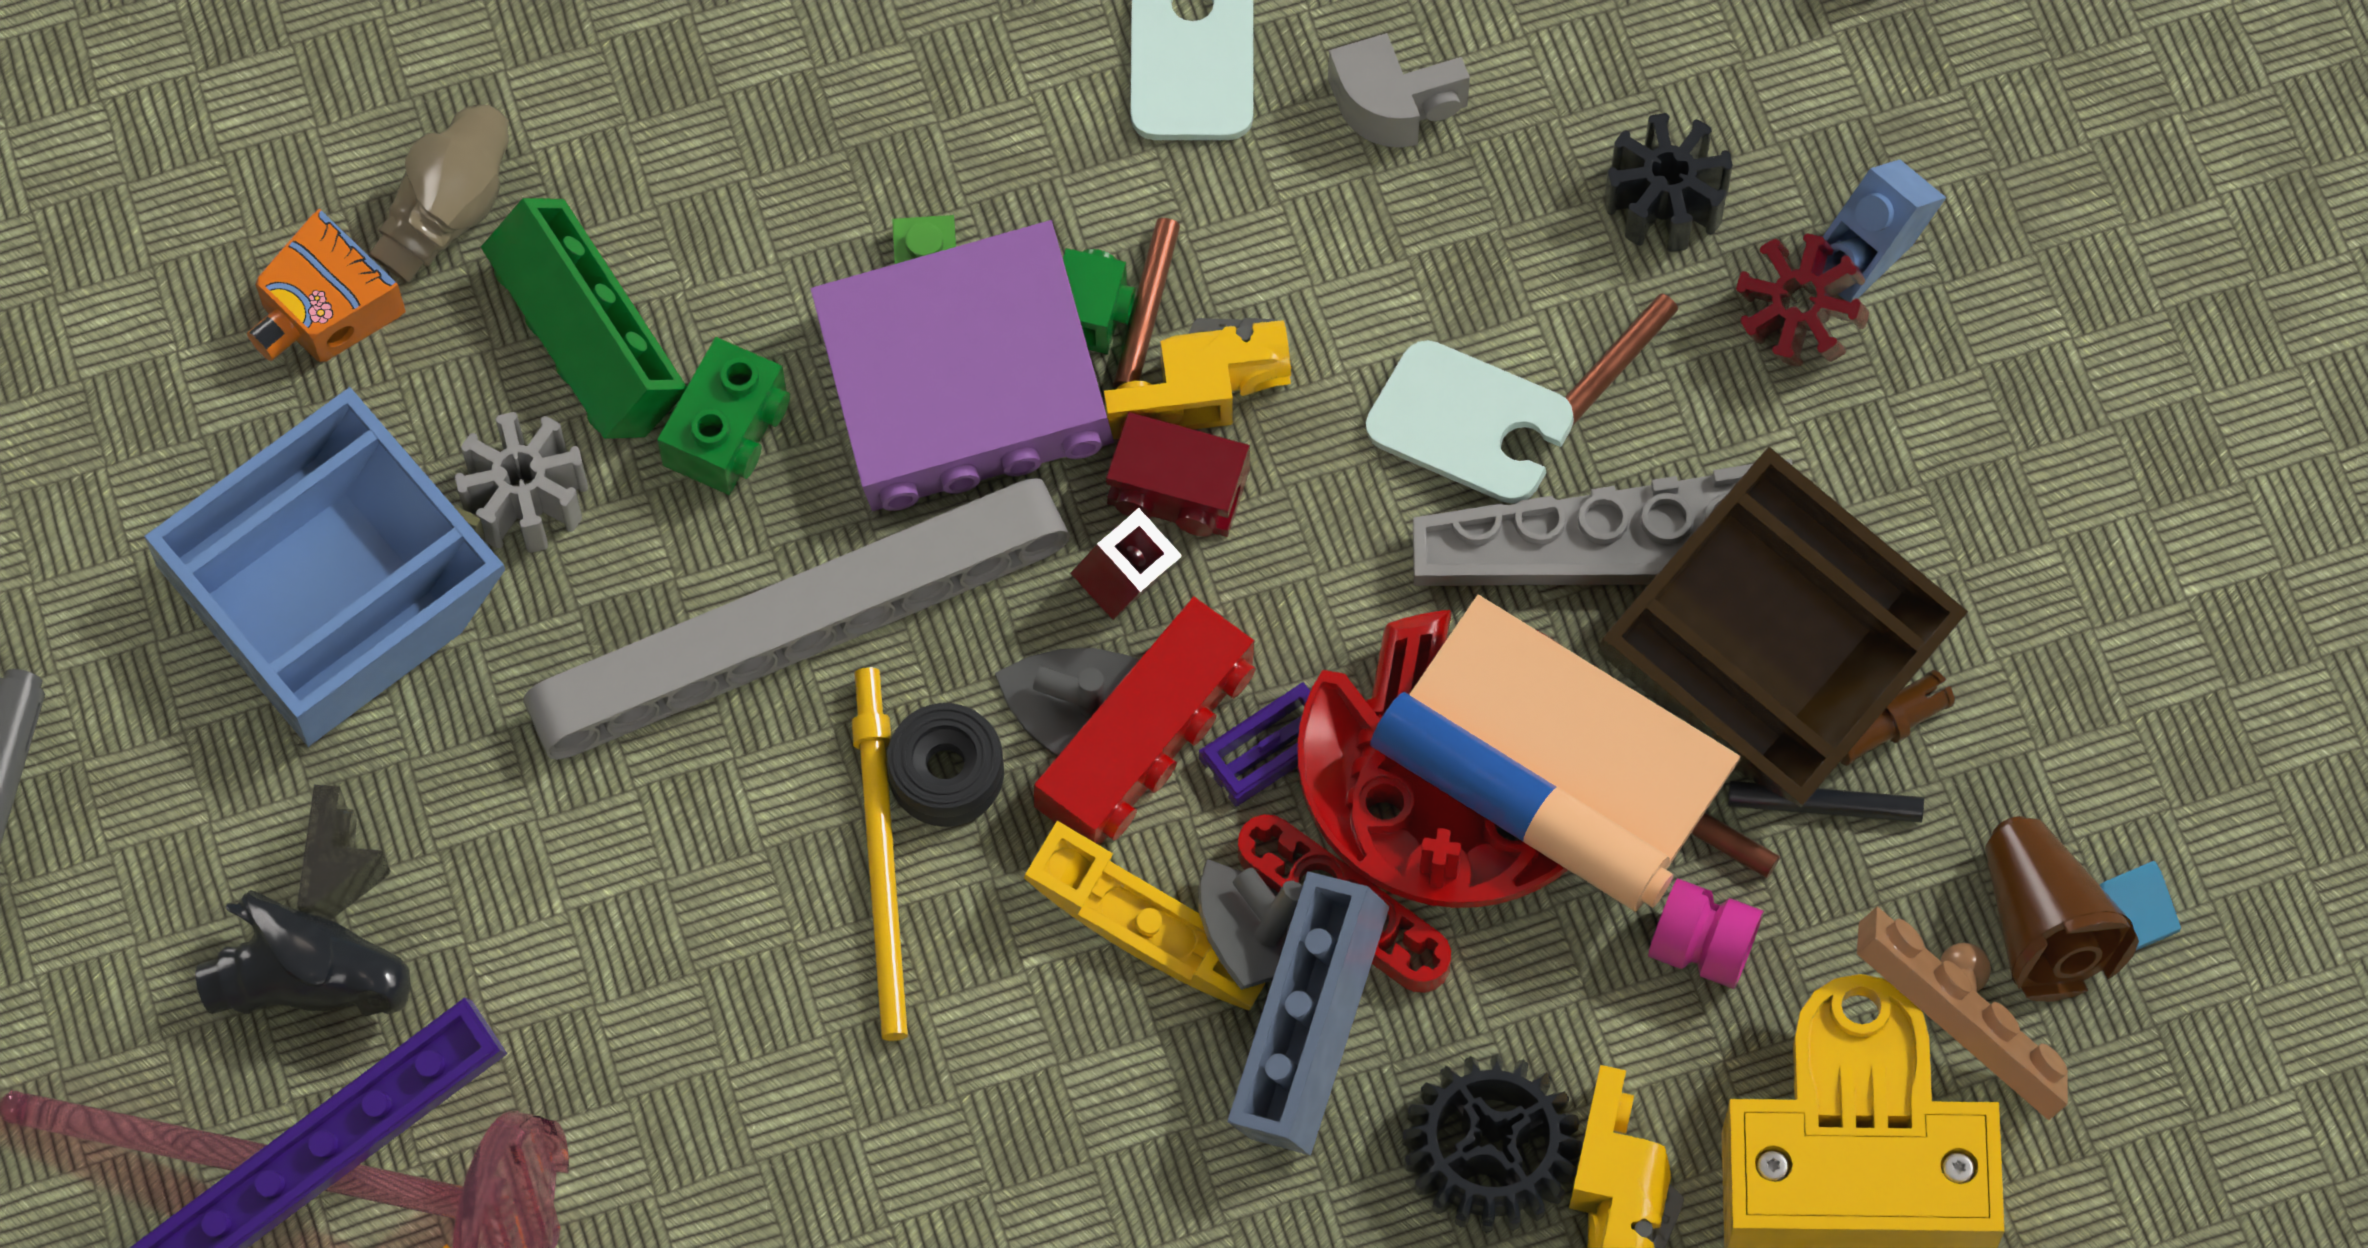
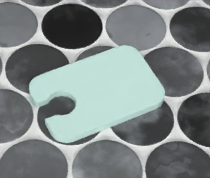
M1132 0L1131 122L1135 131L1142 137L1151 140H1234L1247 134L1253 122V0H1212V11L1208 16L1197 21H1188L1177 16L1172 9L1173 0Z
M1427 340L1411 345L1404 352L1368 414L1366 429L1372 444L1381 450L1497 500L1513 504L1529 499L1536 492L1546 474V467L1530 460L1517 461L1506 456L1501 449L1503 438L1516 428L1527 427L1540 433L1545 441L1561 447L1571 431L1574 418L1571 404L1562 395L1438 342Z

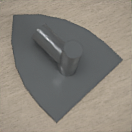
M1097 648L1058 649L1026 657L996 672L995 677L1008 708L1025 731L1051 754L1058 757L1140 659Z
M1207 859L1198 886L1200 918L1210 945L1224 968L1241 990L1272 981L1303 886L1295 881H1287L1278 893L1264 883L1254 868H1249L1242 872Z

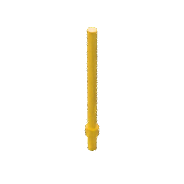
M861 668L854 673L858 716L852 719L853 746L860 750L881 1035L883 1040L898 1041L907 1038L908 1031L886 748L891 739L890 717L883 714L880 670L876 668Z

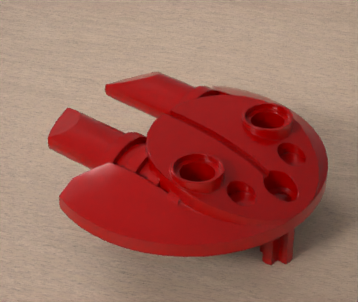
M1441 610L1402 618L1385 626L1371 699L1365 700L1345 673L1328 670L1321 671L1309 693L1300 721L1297 748L1300 784L1307 808L1326 842L1346 864L1371 883L1397 896L1432 906L1476 908L1497 905L1521 898L1543 888L1567 872L1568 869L1521 840L1510 841L1503 838L1497 832L1499 826L1370 746L1373 733L1386 710L1402 692L1411 693L1447 640L1452 613L1450 610ZM1377 803H1389L1397 807L1400 813L1391 819H1379L1374 817L1368 809Z

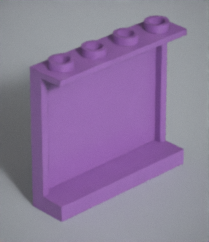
M1052 220L810 288L861 484L872 511L882 508L889 511L902 510L914 505L919 498L942 491L962 493L976 487L981 480L1002 474L1008 476L1025 475L1038 469L1041 463L1062 457L1070 459L1086 458L1097 453L1102 446L1114 443Z

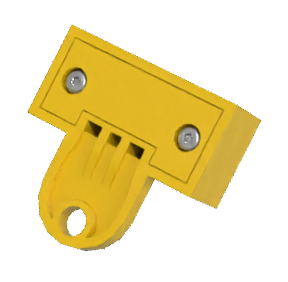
M1857 974L1835 978L1814 991L1800 1011L1794 1037L1795 1100L1730 1099L1722 1129L1724 1248H1998L2004 1234L1999 1102L1932 1101L1930 1039L1924 1014L1921 1009L1886 979ZM1857 995L1867 997L1877 1006L1879 1015L1870 1023H1854L1843 1013L1842 1003L1844 1000Z

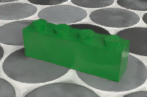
M522 198L480 248L493 266L495 277L502 286L508 289L524 314L526 325L539 337L555 362L557 373L570 385L586 410L589 423L601 433L604 439L645 438L680 400L687 388L686 384L565 199Z

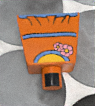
M318 209L259 275L255 285L262 305L269 315L248 331L247 336L255 348L269 361H273L297 341L317 361L326 362L403 315L406 310L398 284L321 209Z

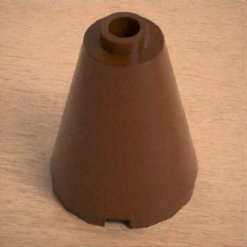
M2017 816L2009 818L1996 826L1985 846V852L2010 971L2018 989L2022 988L2026 998L2032 1001L2054 1002L2076 997L2089 991L2084 980L2103 971L2107 980L2119 973L2134 956L2139 943L2133 923L2044 822L2035 818Z

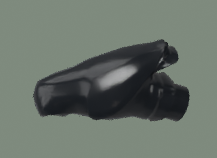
M250 890L247 894L245 893L239 903L230 902L225 906L228 912L242 918L253 926L255 934L251 940L241 943L238 947L226 946L218 953L217 959L198 964L195 972L200 999L210 1014L234 1009L244 1014H251L257 1009H265L274 1005L290 1006L307 1011H327L355 1005L363 1016L379 1013L392 1014L406 1006L410 993V969L400 957L361 938L335 921L282 905L253 890Z

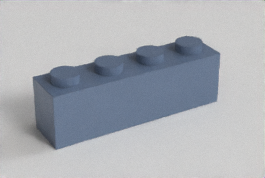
M1307 871L1227 1121L1251 1140L1311 1156L1389 911V906L1368 886Z

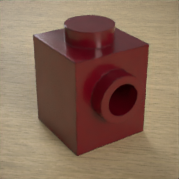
M1137 509L1102 539L1070 574L1109 617L1114 620L1151 588L1182 555L1143 512Z

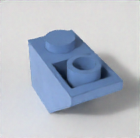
M1900 159L1870 168L1823 235V238L1833 248V254L1827 256L1823 273L1842 263L1841 258L1843 256H1849L1865 278L1863 285L1856 283L1838 294L1845 301L1852 302L1853 299H1858L1913 246L1946 199L1943 194Z

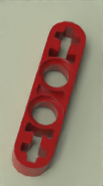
M1263 814L1251 818L1243 825L1238 837V858L1244 870L1254 868L1264 883L1278 893L1285 882L1295 881L1299 883L1302 877L1307 874V871L1323 870L1330 873L1333 878L1368 886L1389 906L1387 914L1389 924L1386 930L1381 933L1372 965L1404 988L1413 992L1426 993L1436 990L1445 982L1450 973L1451 948L1448 940L1439 931L1355 872L1286 820L1275 815ZM1272 836L1278 838L1279 854L1292 864L1297 853L1303 855L1294 863L1287 879L1282 877L1285 874V862L1270 852L1264 854L1262 858L1255 856V838L1263 842H1267ZM1400 928L1407 930L1404 932L1403 945L1419 955L1427 948L1434 951V969L1425 965L1421 966L1417 971L1410 969L1411 955L1397 943H1395L1391 954L1385 952V950L1393 945Z

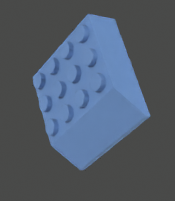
M350 387L144 536L157 568L308 747L460 635L505 571L504 564Z

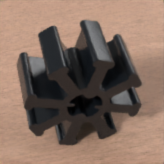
M1667 113L1649 116L1645 145L1631 138V134L1627 130H1624L1614 142L1612 165L1608 170L1604 201L1609 215H1614L1616 210L1628 208L1625 238L1638 246L1644 244L1645 234L1657 218L1665 220L1669 235L1667 250L1669 252H1676L1688 248L1692 220L1705 227L1706 233L1709 235L1714 234L1721 225L1733 164L1730 152L1727 150L1722 151L1721 155L1708 157L1712 128L1698 119L1692 122L1691 132L1679 147L1671 145L1668 132L1670 116Z

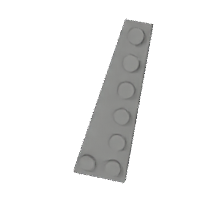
M1785 459L1792 465V459ZM1753 464L1713 470V475L1680 481L1677 480V476L1654 479L1651 485L1616 490L1615 486L1591 489V495L1560 500L1553 498L1552 495L1521 500L1513 505L1496 504L1413 517L1414 586L1649 585Z

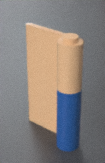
M1477 594L1411 693L1402 692L1386 710L1370 742V746L1635 912L1644 903L1653 908L1660 901L1674 874L1667 871L1668 867L1740 760V755L1479 594Z

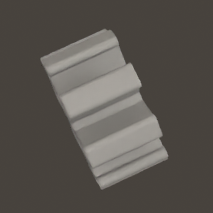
M510 412L498 415L496 423L504 450L499 452L478 440V436L475 433L469 434L461 446L469 474L464 476L462 473H457L455 475L463 510L472 514L476 513L477 517L481 519L486 543L495 548L503 547V537L515 520L520 519V527L527 551L533 553L548 548V542L542 519L539 515L544 512L564 523L569 532L574 531L582 520L576 489L586 492L588 484L580 450L577 446H573L570 452H567L560 423L547 416L541 418L542 426L528 446H525L517 414ZM524 479H532L530 483L524 484ZM519 480L520 486H512L515 481Z

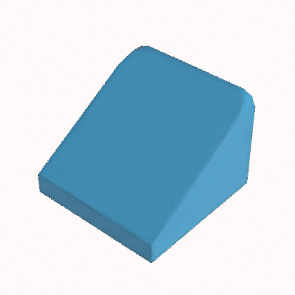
M2156 861L2149 862L2100 884L2102 889L2133 923L2139 940L2136 950L2180 932L2181 926L2162 872Z

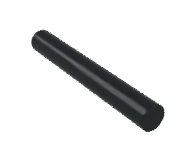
M1730 781L1728 807L1922 823L1924 797L1818 788L1802 807H1799L1758 783Z

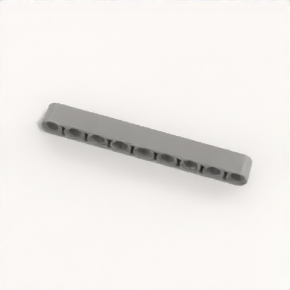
M1037 478L1027 479L550 677L529 689L524 695L523 702L547 756L550 759L556 760L569 758L1045 559L1063 548L1069 541L1070 534L1043 480Z

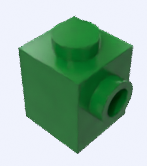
M1066 248L1063 262L1088 350L1108 355L1117 323H1128L1135 299L1136 288L1127 286L1126 262L1117 260L1110 253L1099 249H1086L1082 252Z

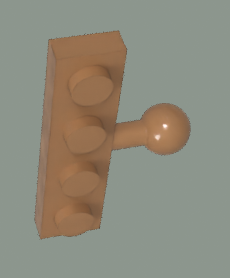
M1878 906L1859 922L1857 955L2046 1119L2050 1120L2068 1105V1070L2058 1053L2046 1044H2035L2020 1031L2018 1022L2003 1005L1997 1002L1989 1004L1977 993L1986 985L1991 973L1989 958L1981 948L1971 943H1958L1950 946L1939 960L1924 947L1920 935L1909 923L1902 919L1894 921Z

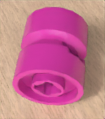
M1677 878L1659 919L1648 957L1679 969H1683L1691 962L1696 963L1700 977L1735 989L1755 941L1764 911L1732 898L1727 899L1720 905L1715 904L1711 890Z

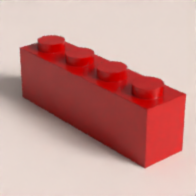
M1193 596L1034 784V807L1055 823L1059 821L1099 846L1107 837L1113 841L1117 840L1133 821L1137 813V809L1133 806L1145 791L1149 789L1156 793L1170 778L1177 765L1173 758L1187 741L1195 746L1208 733L1217 716L1213 713V710L1226 695L1233 699L1236 698L1248 685L1256 671V668L1252 665L1255 640Z

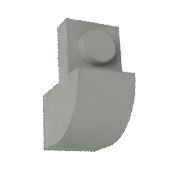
M1387 33L1329 50L1328 81L1339 110L1347 124L1357 134L1373 143L1388 147L1418 145L1419 121L1424 119L1430 121L1444 120L1456 114L1461 108L1468 106L1470 76L1462 57L1403 74Z

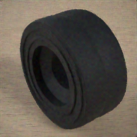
M937 703L922 707L908 715L899 724L888 745L887 769L893 795L907 813L926 824L950 827L968 823L987 811L1001 790L1004 779V762L999 736L993 726L981 714L966 706L954 703ZM947 750L960 755L964 761V767L953 778L939 779L933 776L927 769L929 759L937 752Z

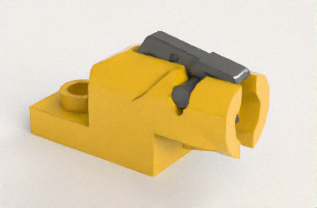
M1244 318L1243 320L1196 319L1188 334L1174 335L1160 341L1163 384L1152 385L1146 381H1131L1118 386L1117 389L1105 390V411L1113 439H1120L1128 412L1193 430L1233 425L1232 391L1240 390L1241 396H1245L1274 386L1291 384L1290 354L1284 320L1277 321L1275 319Z
M1600 1065L1569 1209L1588 1213V1248H1666L1682 1209L1684 1198L1670 1184L1671 1171L1665 1146L1649 1140L1619 1134H1626L1634 1095L1622 1092L1626 1070Z

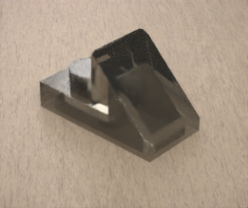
M314 784L297 902L299 911L329 920L339 915L384 880L391 872L383 851L353 848L357 824L356 811L348 809L340 786Z

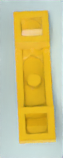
M1056 821L1023 878L1089 929L1150 966L1222 1001L1246 1010L1251 1009L1265 983L1243 990L1239 988L1210 945L1198 912L1109 861L1113 853Z

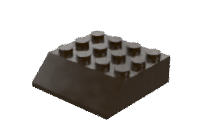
M1768 446L1602 638L1597 653L1665 710L1740 755V760L1735 768L1745 777L1802 807L1966 616L1968 611Z

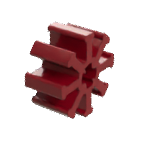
M1809 233L1803 236L1806 246L1799 269H1794L1788 260L1789 250L1777 238H1774L1762 245L1760 252L1774 265L1780 278L1776 283L1753 278L1748 272L1743 271L1740 273L1736 286L1737 291L1749 302L1759 299L1773 303L1751 317L1746 315L1741 317V324L1747 334L1758 344L1765 343V337L1783 327L1779 344L1772 348V352L1783 363L1798 367L1803 364L1800 354L1807 331H1812L1819 343L1817 351L1827 361L1832 362L1844 355L1846 348L1833 337L1827 327L1826 322L1829 318L1853 322L1859 329H1864L1869 316V310L1859 299L1855 298L1850 302L1833 298L1856 283L1858 285L1865 283V278L1858 266L1849 256H1843L1841 258L1842 263L1823 273L1827 256L1833 254V248L1823 237ZM1800 288H1804L1809 294L1817 293V297H1809L1814 306L1805 313H1802L1796 306L1789 308L1790 303H1797L1792 295Z

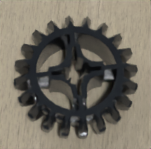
M1498 1053L1491 1057L1489 1070L1480 1071L1477 1060L1470 1055L1464 1061L1463 1077H1460L1454 1069L1445 1066L1440 1071V1081L1443 1088L1426 1082L1420 1091V1097L1424 1104H1411L1409 1106L1407 1119L1414 1126L1405 1129L1402 1137V1144L1414 1150L1405 1156L1404 1165L1406 1171L1422 1173L1415 1181V1190L1418 1195H1427L1438 1190L1432 1204V1210L1436 1214L1446 1212L1453 1204L1458 1207L1455 1219L1456 1225L1460 1228L1465 1227L1469 1222L1471 1214L1482 1216L1481 1229L1486 1234L1493 1230L1495 1216H1504L1507 1227L1512 1231L1520 1227V1210L1522 1209L1534 1220L1539 1221L1542 1219L1545 1213L1542 1199L1554 1204H1559L1563 1200L1565 1191L1559 1182H1574L1577 1167L1569 1160L1580 1157L1582 1151V1142L1571 1137L1579 1129L1580 1122L1578 1116L1574 1114H1561L1568 1107L1569 1097L1566 1092H1556L1546 1096L1552 1078L1546 1072L1538 1075L1532 1082L1527 1080L1528 1063L1524 1059L1519 1060L1515 1064L1513 1073L1502 1071L1503 1059ZM1484 1100L1502 1101L1512 1104L1517 1108L1507 1112L1491 1109ZM1455 1111H1458L1462 1117L1461 1128L1465 1132L1466 1137L1455 1144V1152L1444 1159L1439 1149L1437 1135L1444 1122ZM1539 1128L1545 1140L1547 1153L1538 1168L1527 1177L1522 1170L1523 1159L1518 1149L1528 1142L1529 1134ZM1481 1134L1482 1136L1486 1135L1493 1143L1503 1139V1151H1497L1492 1144L1481 1148ZM1475 1175H1487L1494 1178L1501 1187L1481 1186L1466 1179Z

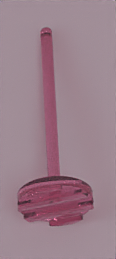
M19 1091L8 1092L0 1101V1115L8 1123H17L20 1126L233 1171L268 1145L39 1095L23 1094ZM511 1110L501 1114L483 1136L471 1161L463 1186L360 1164L325 1191L456 1219L452 1248H556L561 1230L554 1207L557 1172L569 1174L568 1145L565 1133L557 1121Z

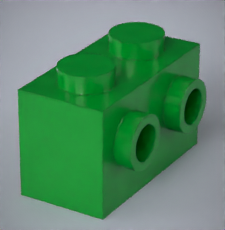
M715 336L657 439L662 465L730 495L739 478L747 479L754 471L762 449L759 442L769 425L773 427L778 426L786 413L790 401V393L786 390L783 366Z

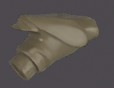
M490 105L465 107L455 114L447 130L440 134L427 133L420 137L413 144L405 158L406 171L398 188L397 197L389 207L388 219L378 230L382 236L369 252V255L381 266L406 283H410L422 265L429 267L439 252L446 250L454 239L464 234L472 226L480 223L491 211L500 190L499 168L509 142L508 119L500 110Z

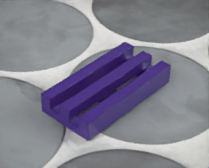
M1304 682L1199 750V760L1205 768H1210L1214 774V780L1221 788L1224 787L1226 789L1228 798L1235 807H1238L1298 767V743H1296L1242 780L1238 781L1237 779L1238 776L1299 736L1302 715L1260 741L1258 745L1226 765L1221 758L1300 706H1305L1310 690Z

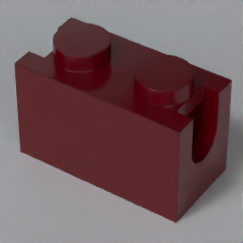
M1128 412L1106 477V485L1111 486L1107 496V504L1115 506L1119 512L1128 517L1137 509H1140L1148 519L1152 516L1174 522L1180 529L1192 535L1210 536L1214 533L1228 537L1250 472V445Z

